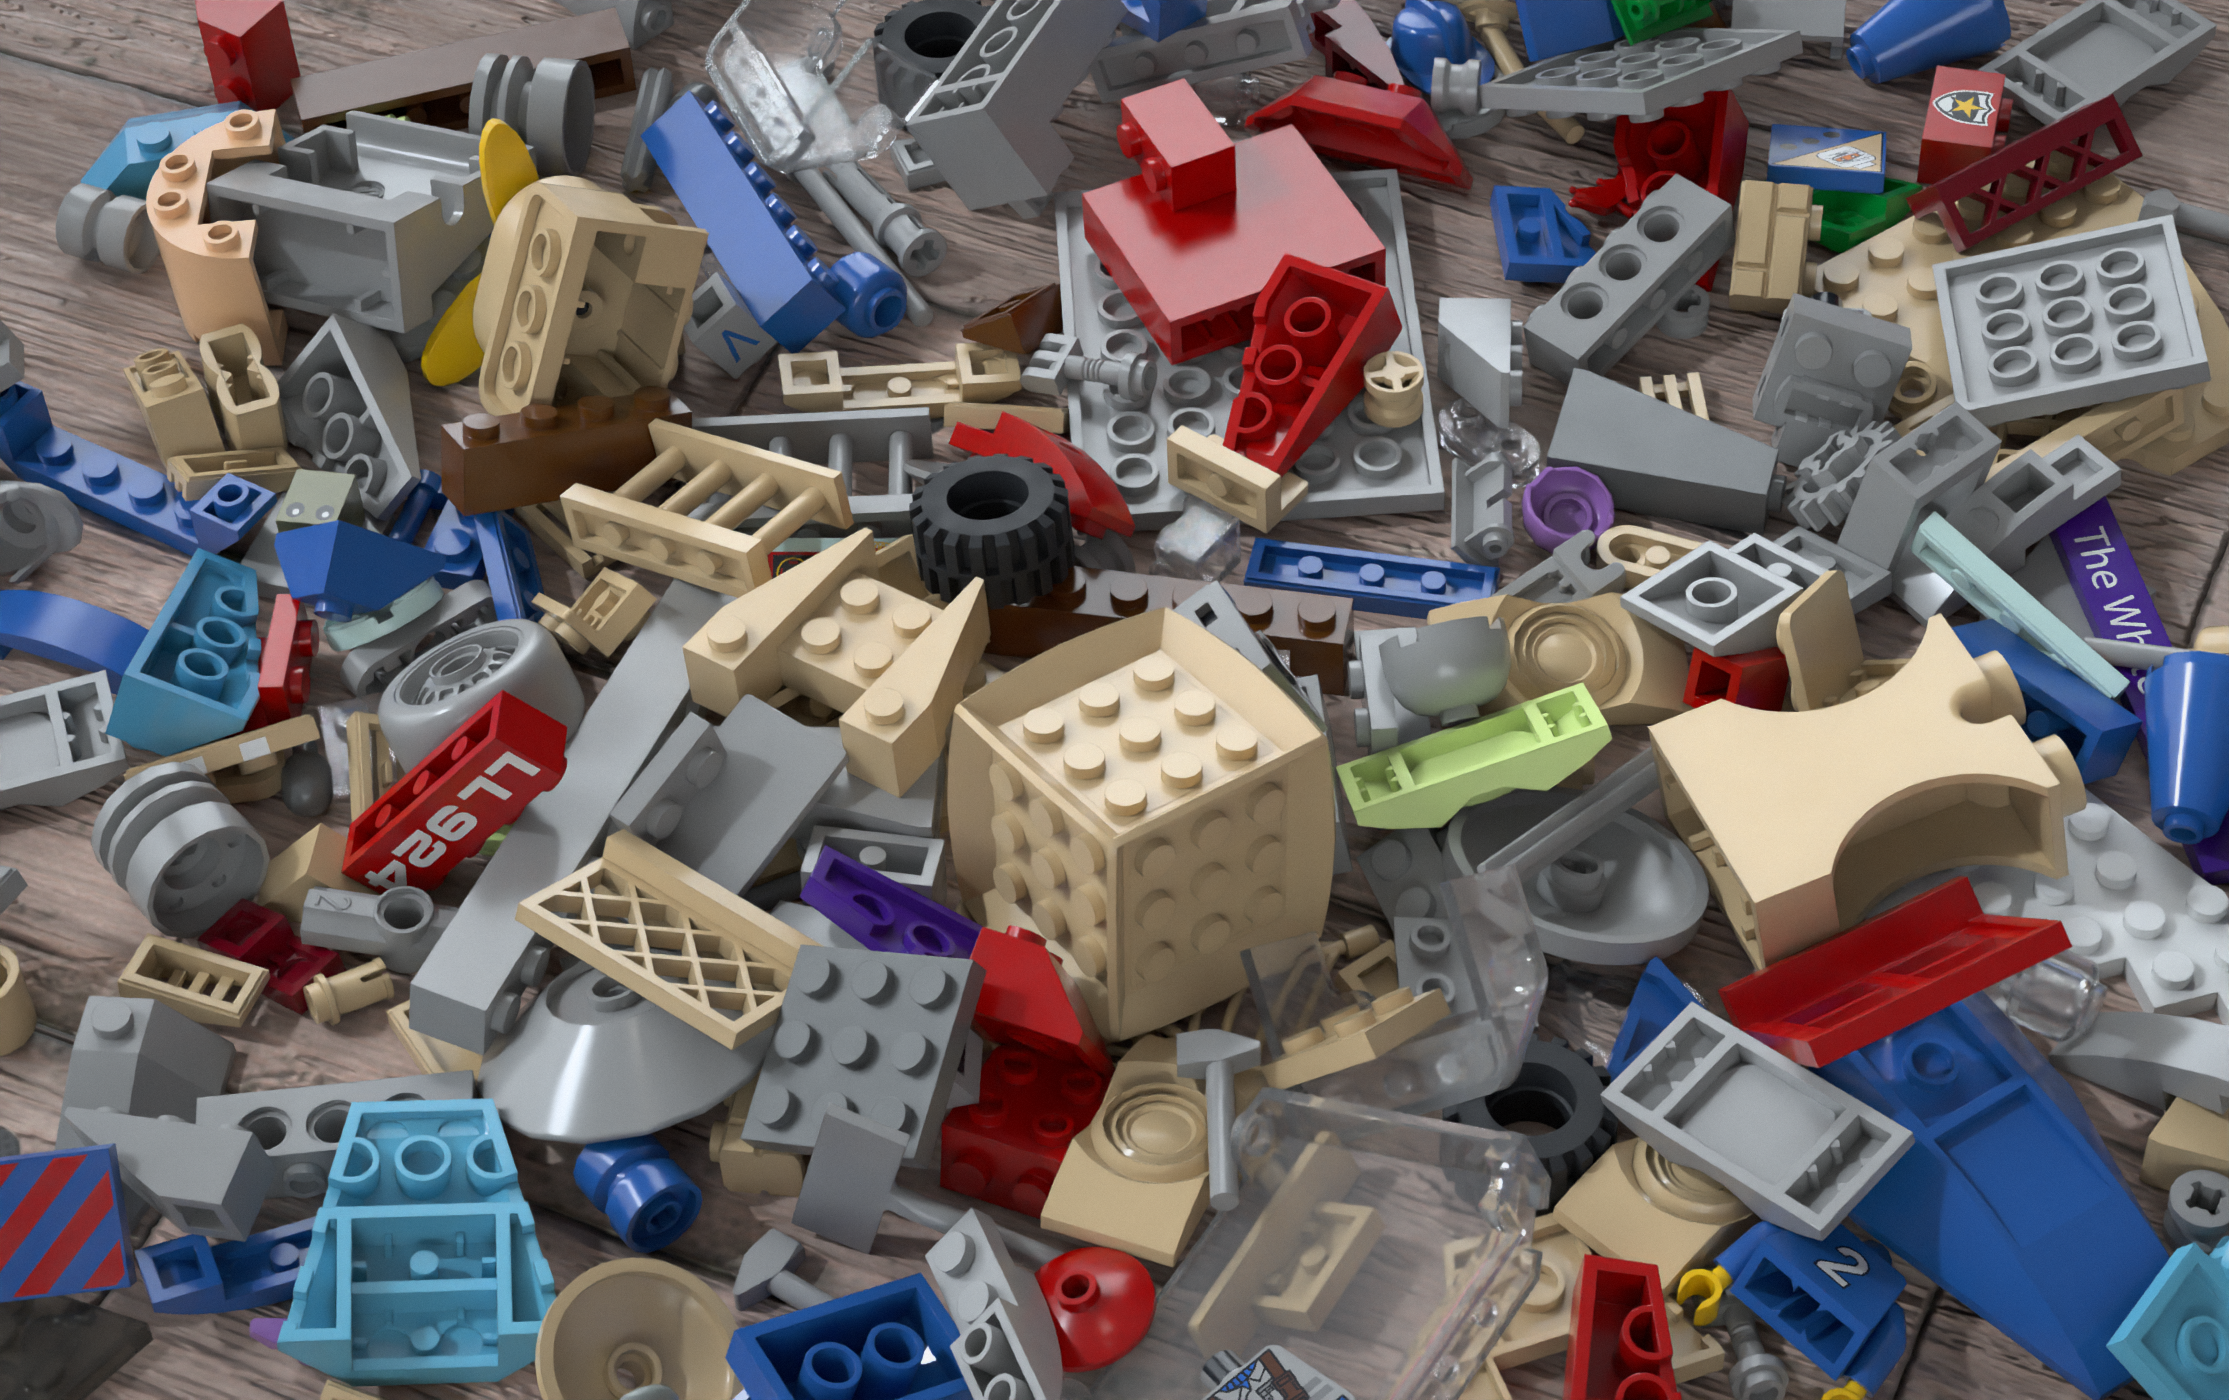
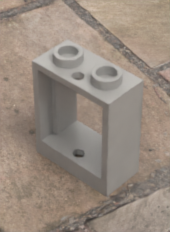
M1957 401L1870 459L1837 545L1892 572L1893 578L1912 554L1910 547L1919 526L1934 511L1945 519L1984 484L2002 441ZM1917 450H1921V451H1923L1926 455H1925V456L1917 455V454H1916V451H1917Z

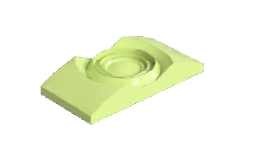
M1582 682L1337 766L1336 770L1358 826L1384 829L1438 828L1449 821L1462 807H1470L1492 801L1512 792L1516 788L1548 791L1589 762L1612 740V736L1606 720Z

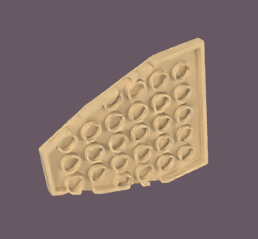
M2053 150L2046 174L2068 182L2074 158ZM2035 160L2026 164V166L2034 168ZM2087 164L2085 172L2094 167ZM2011 173L2007 174L2002 198L2021 206L2024 205L2030 181ZM2110 173L1958 253L1937 211L1918 219L1912 216L1817 266L1814 294L1819 292L1834 293L1841 298L1843 308H1863L1869 311L1872 317L1910 328L1912 351L1907 361L1925 363L1938 352L1946 350L1932 268L1933 264L2137 222L2144 198ZM1991 183L1981 189L1989 192ZM2043 187L2041 195L2049 192L2050 190ZM1966 196L1956 201L1955 204L1969 233L1980 228L1985 204ZM1998 210L1997 218L2007 213ZM2184 257L2183 260L2207 355L2211 381L2183 388V424L2121 458L2134 460L2144 468L2168 476L2174 475L2229 443V328L2223 315ZM2092 407L2064 410L2056 414L2055 420L2072 421L2090 411ZM2040 415L2030 418L2045 419L2046 415Z

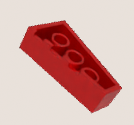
M1584 1254L1573 1289L1562 1400H1682L1681 1392H1677L1671 1360L1674 1353L1658 1265Z

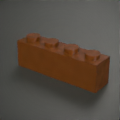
M645 386L636 389L634 394L611 398L602 395H589L580 398L578 403L555 407L545 404H533L523 407L518 413L506 415L471 414L466 416L462 422L441 425L442 493L465 517L561 500L560 495L575 483L605 492L616 491L657 458L648 424L655 419H660L692 429V411L668 388ZM670 478L666 482L675 481L677 479Z

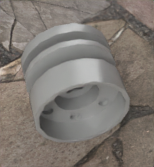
M486 53L480 60L474 75L469 106V133L481 136L488 120L492 118L500 119L517 132L525 145L536 147L538 175L579 177L584 171L590 155L595 120L594 84L587 62L544 57L537 65L535 71L530 58L527 56L514 55L509 60L507 55Z
M180 762L152 766L126 780L106 800L94 821L91 845L96 860L112 875L113 880L129 893L131 901L147 920L166 936L186 939L202 935L241 898L252 901L266 878L270 858L265 840L245 817L230 805L228 798L216 788L211 779L195 765Z

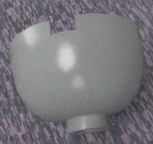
M1487 616L1455 619L1427 625L1416 629V643L1401 647L1397 635L1379 645L1384 675L1393 696L1403 708L1416 715L1440 716L1442 727H1452L1480 718L1478 707L1493 701L1499 696L1507 684L1511 668L1510 643L1504 618L1498 617L1491 626H1489Z

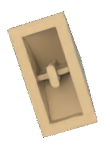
M320 823L268 863L266 878L262 884L257 904L285 915L288 922L302 923L303 905L308 890L313 889L315 886L378 896L381 894L341 873L347 838Z

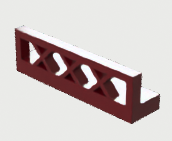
M2112 93L2003 147L1907 197L1906 200L1915 219L1937 211L1958 253L2133 162L2143 155ZM2103 124H2106L2120 153L2111 159L2090 151L2095 129ZM2079 137L2077 145L2070 143L2072 140ZM2053 150L2074 158L2068 182L2046 174ZM2035 160L2034 168L2026 166V164ZM2087 164L2094 167L2085 172ZM2009 173L2030 181L2025 204L2022 206L2002 198L2007 174ZM1991 183L1989 192L1981 189ZM2043 187L2050 190L2049 192L2041 195ZM1965 196L1985 204L1980 228L1969 233L1955 204L1956 201ZM1998 210L2007 213L1997 218Z

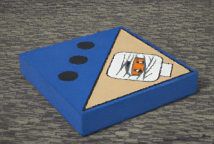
M1772 124L1766 182L1809 185L1816 190L1883 193L1887 132Z

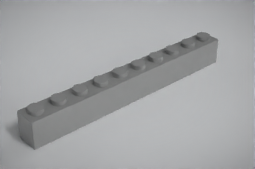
M674 578L580 722L576 732L565 745L564 756L567 758L568 763L561 781L553 790L541 792L526 805L522 814L514 823L411 981L409 1029L483 1056L499 1032L507 1034L511 1030L520 1009L522 994L528 985L536 987L541 982L548 966L550 949L554 945L553 942L515 920L518 903L601 858L607 837L619 831L609 813L690 711L703 719L705 718L708 708L692 700L682 646L723 606L736 600V597ZM551 912L560 918H577L576 913Z

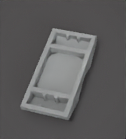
M2088 0L1982 66L1978 71L2006 74L2003 97L2013 99V104L2048 125L2112 93L2119 107H2121L2130 96L2146 86L2168 84L2215 37L2217 25L2177 0Z
M106 670L0 697V810H7L16 805L62 807L105 785L129 769L123 740L105 734L114 706Z
M1691 1002L1600 1095L1605 1107L1669 1162L1699 1170L1728 1188L1762 1220L1796 1234L1823 1241L1915 1143L1912 1131L1694 1002Z

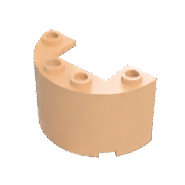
M244 109L231 113L226 117L225 121L199 132L181 144L172 153L163 157L159 168L149 184L146 207L184 326L191 338L197 343L200 341L202 334L244 324L255 333L260 342L264 366L282 365L288 324L283 309L268 310L253 261L258 234L256 220L234 222L224 220L211 223L206 183L254 159L279 164L278 147L286 144L276 109L258 112Z

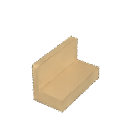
M1181 425L1167 438L1169 484L1266 534L1308 494V482L1288 471L1281 478V475L1224 447V438L1215 434L1205 437Z

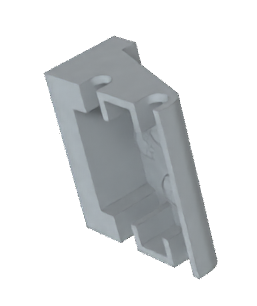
M354 110L346 113L347 129L322 125L278 147L279 164L254 159L206 183L211 223L224 220L231 222L256 220L258 234L253 261L266 303L329 317L332 314H336L369 326L404 334L433 318L431 295L486 239L494 228L482 189L479 164L480 135ZM525 145L537 171L536 147Z

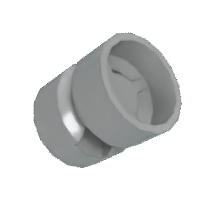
M84 183L74 186L65 196L56 219L57 243L65 254L95 262L102 261L106 266L134 274H141L154 264L160 250L147 213L146 200L127 195L116 197L111 190Z

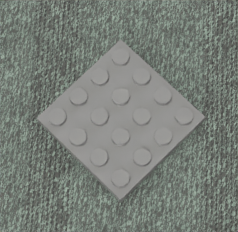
M1681 27L1630 46L1626 35L1609 42L1555 56L1478 86L1481 107L1487 109H1506L1508 117H1521L1537 113L1538 111H1546L1548 119H1561L1579 113H1587V118L1590 121L1608 120L1620 115H1629V121L1632 123L1650 122L1664 117V108L1669 106L1683 107L1702 102L1704 100L1703 93L1709 90L1724 91L1743 85L1742 77L1765 75L1781 70V61L1803 53L1800 30Z
M2173 214L1932 265L1955 402L1957 401L1985 427H1994L2005 422L2040 415L2058 414L2064 410L2104 402H2118L2128 397L2168 389H2181L2189 385L2211 381L2207 355Z

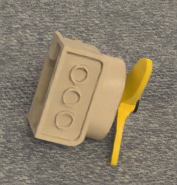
M492 118L488 120L480 138L479 164L482 189L494 228L482 272L465 286L445 311L425 345L421 361L423 376L432 385L446 386L459 382L481 366L479 377L480 400L485 410L494 416L518 413L523 407L533 404H545L552 407L578 403L580 398L589 395H602L609 398L634 394L636 389L645 386H658L667 389L669 381L674 378L677 371V350L683 328L688 324L692 316V294L709 233L702 228L678 226L677 221L665 209L633 203L625 195L605 191L597 184L581 177L561 175L539 180L536 167L517 132L500 119Z

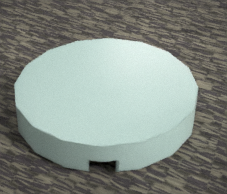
M431 576L378 611L353 615L351 622L326 620L323 627L327 637L326 640L331 649L337 652L369 643L393 632L431 609L442 599L444 592L439 582L435 580L434 576Z

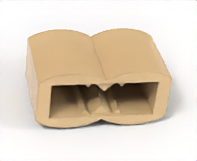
M238 324L202 334L199 347L209 401L215 414L223 420L226 441L230 451L281 446L287 450L288 440L279 387L273 374L264 366L261 345L255 333L246 325Z

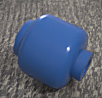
M854 252L845 255L832 265L830 270L839 280V284L833 289L846 307V310L835 321L858 337L874 338L882 335L900 323L906 311L907 286L899 273L866 252Z

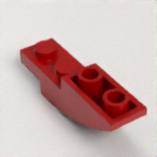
M1004 411L1001 413L994 433L957 421L948 444L970 453V457L978 455L987 457L994 454H1008V457L1025 456L1033 458V463L1049 465L1053 468V474H1060L1065 481V488L1068 490L1073 529L1103 540L1106 530L1131 538L1135 524L1125 500L1103 468L1085 451L1056 434Z

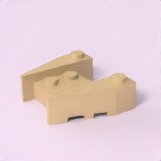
M863 528L723 606L682 646L692 700L727 717L744 695L751 694L766 703L784 685L844 713L839 718L843 749H845L849 757V761L846 764L847 772L901 798L940 756L946 742L945 730L951 716L954 715L956 705L964 699L963 688L972 667L977 668L990 638L991 632L985 584L983 579L976 576L944 610L880 582L873 531Z

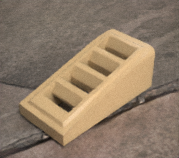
M147 933L118 979L117 984L120 997L156 999L195 1022L241 1027L268 983L270 974L268 969ZM162 977L170 978L167 983L160 981ZM185 980L193 981L188 990L181 988ZM208 983L217 984L210 996L202 994ZM231 986L242 987L233 1003L223 1001Z

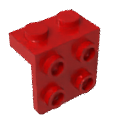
M291 594L276 595L268 637H257L261 639V654L258 660L260 674L258 691L260 699L243 731L219 739H227L301 716L303 704L308 703L310 696L309 673L312 658L316 657L319 651V628L315 619H308L304 602L292 599Z
M1012 1045L998 1046L981 1068L979 1103L954 1107L942 1123L940 1187L1041 1220L1044 1205L1073 1137L1091 1124L1103 1103L1112 1077L1108 1076L1106 1078L1090 1069L1071 1065Z

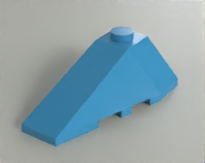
M197 548L123 674L105 734L126 741L134 748L149 750L167 757L243 731L260 699L258 691L260 677L258 660L261 654V639H258L256 634L259 605L257 573L255 569Z

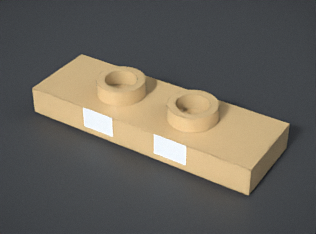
M305 714L127 769L123 775L126 781L149 767L170 762H180L195 765L215 784L216 780L213 771L238 764L241 775L279 764L276 756L277 751L319 739L320 736L314 717Z

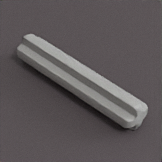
M651 67L643 73L620 176L623 179L622 187L630 193L634 190L644 193L652 186L657 162L640 135L667 111L671 101L674 84L671 81L672 73L666 68L658 71Z

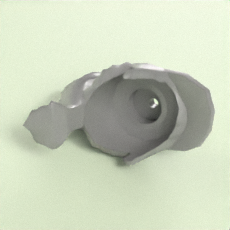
M1 481L0 575L4 577L13 575L9 582L17 585L23 582L52 554L71 551L80 544L83 522L78 508L63 492L40 483Z

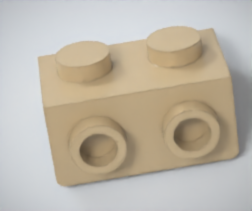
M604 567L571 608L540 592L531 602L545 614L538 623L566 646L570 645L582 655L589 648H592L609 658L623 640L628 642L638 635L651 615L648 609L657 598L638 582Z

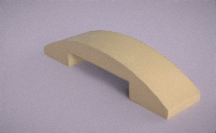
M979 342L955 344V361L840 368L837 351L778 354L783 404L807 413L929 407L930 419L944 417V405H948V402L991 404L1022 389L1017 353Z

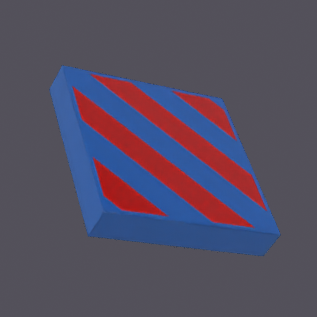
M116 1143L0 1157V1303L127 1288L137 1282Z

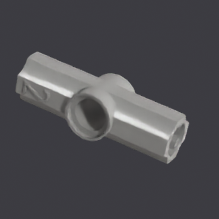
M315 886L313 889L308 890L303 905V917L300 928L302 944L379 955L385 966L390 970L399 973H414L419 971L459 908L433 904L428 894L412 886H398L387 890L380 896Z

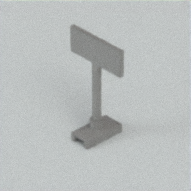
M830 1102L823 1117L791 1223L869 1255L885 1210L892 1211L943 1234H946L967 1212L896 1184L895 1179L910 1138L909 1134ZM996 1225L1012 1261L1016 1264L1037 1271L1050 1260L1064 1254L1060 1250ZM1133 1256V1257L1136 1258L1139 1262H1141V1259H1142V1258Z

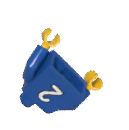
M1764 1220L1755 1224L1714 1259L1715 1269L1712 1271L1705 1269L1688 1271L1681 1278L1676 1300L1678 1305H1681L1688 1297L1693 1295H1700L1707 1299L1695 1311L1693 1324L1696 1326L1708 1325L1717 1318L1722 1291L1732 1284L1733 1286L1729 1290L1834 1381L1843 1376L1847 1382L1844 1387L1829 1390L1823 1395L1821 1400H1862L1865 1395L1871 1398L1874 1397L1906 1349L1905 1312L1895 1302L1907 1285L1904 1276L1892 1267L1891 1256L1884 1245L1874 1240L1861 1241L1841 1223L1823 1241L1796 1234Z

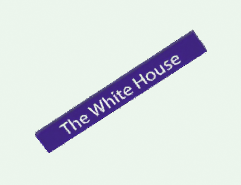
M2106 496L2049 533L2095 638L2173 647ZM2113 666L2130 681L2120 697L2123 708L2143 721L2136 738L2148 764L2144 694L2147 670ZM2228 810L2219 831L2214 836L2203 838L2201 842L2196 844H2182L2193 871L2210 885L2229 883Z

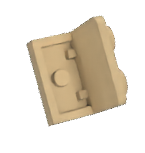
M1841 570L1826 571L1779 616L1776 630L1777 644L1780 651L1786 656L1792 681L1791 702L1796 712L1836 706L1863 696L1895 676L1911 659L1864 660L1846 579Z

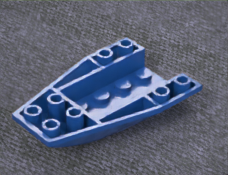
M1983 990L1820 1068L1809 1066L1807 1068L1810 1072L1902 1125L1914 1134L1915 1143L1848 1214L1855 1224L2092 1400H2104L2135 1380L2106 1345L2170 1259V1256L2071 1085Z

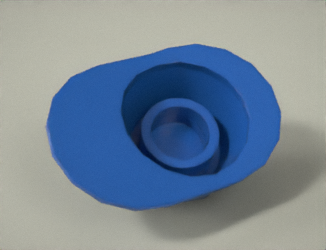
M1406 0L1405 9L1401 10L1393 21L1392 36L1386 41V44L1393 55L1399 72L1414 87L1425 94L1431 95L1435 57L1447 58L1452 64L1461 65L1469 59L1481 60V85L1493 79L1495 62L1489 52L1471 35L1465 16L1456 5L1445 1Z

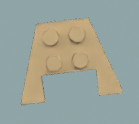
M1553 1213L1443 1247V1277L1452 1400H1513L1499 1371L1567 1350L1573 1289L1584 1254L1601 1255L1552 1219ZM1669 1295L1665 1297L1664 1303L1674 1353L1671 1360L1676 1384L1722 1370L1725 1353L1721 1345L1709 1333L1704 1337L1699 1334L1683 1318L1684 1309Z

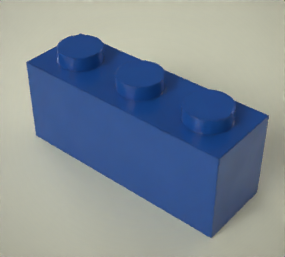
M1993 618L1951 627L1972 658L1993 650L1998 651L2005 658L2018 682L2025 704L2026 722L2020 725V727L2032 743L2053 734L2060 737L2071 752L2084 784L2117 774L2143 723L2141 719Z

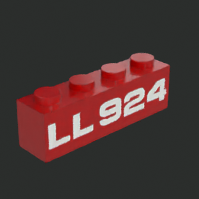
M502 689L350 824L341 873L381 895L387 890L398 886H412L424 892L436 890L443 883L450 870L464 858L471 859L476 856L492 834L504 824L507 826L513 824L520 817L525 806L541 792H550L558 785L568 763L567 758L564 756L568 727Z

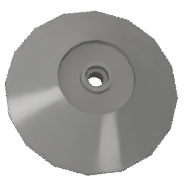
M634 947L616 949L618 951L635 952ZM649 948L650 953L682 956V953ZM581 960L558 975L521 1008L514 1025L507 1034L501 1032L497 1034L482 1058L476 1087L482 1099L493 1098L502 1124L532 1139L591 1144L644 1136L701 1115L750 1083L764 1064L776 1023L734 1050H731ZM657 975L668 983L689 984L688 978ZM703 979L705 986L736 988L735 982ZM712 1008L732 1021L743 1016L742 1010Z

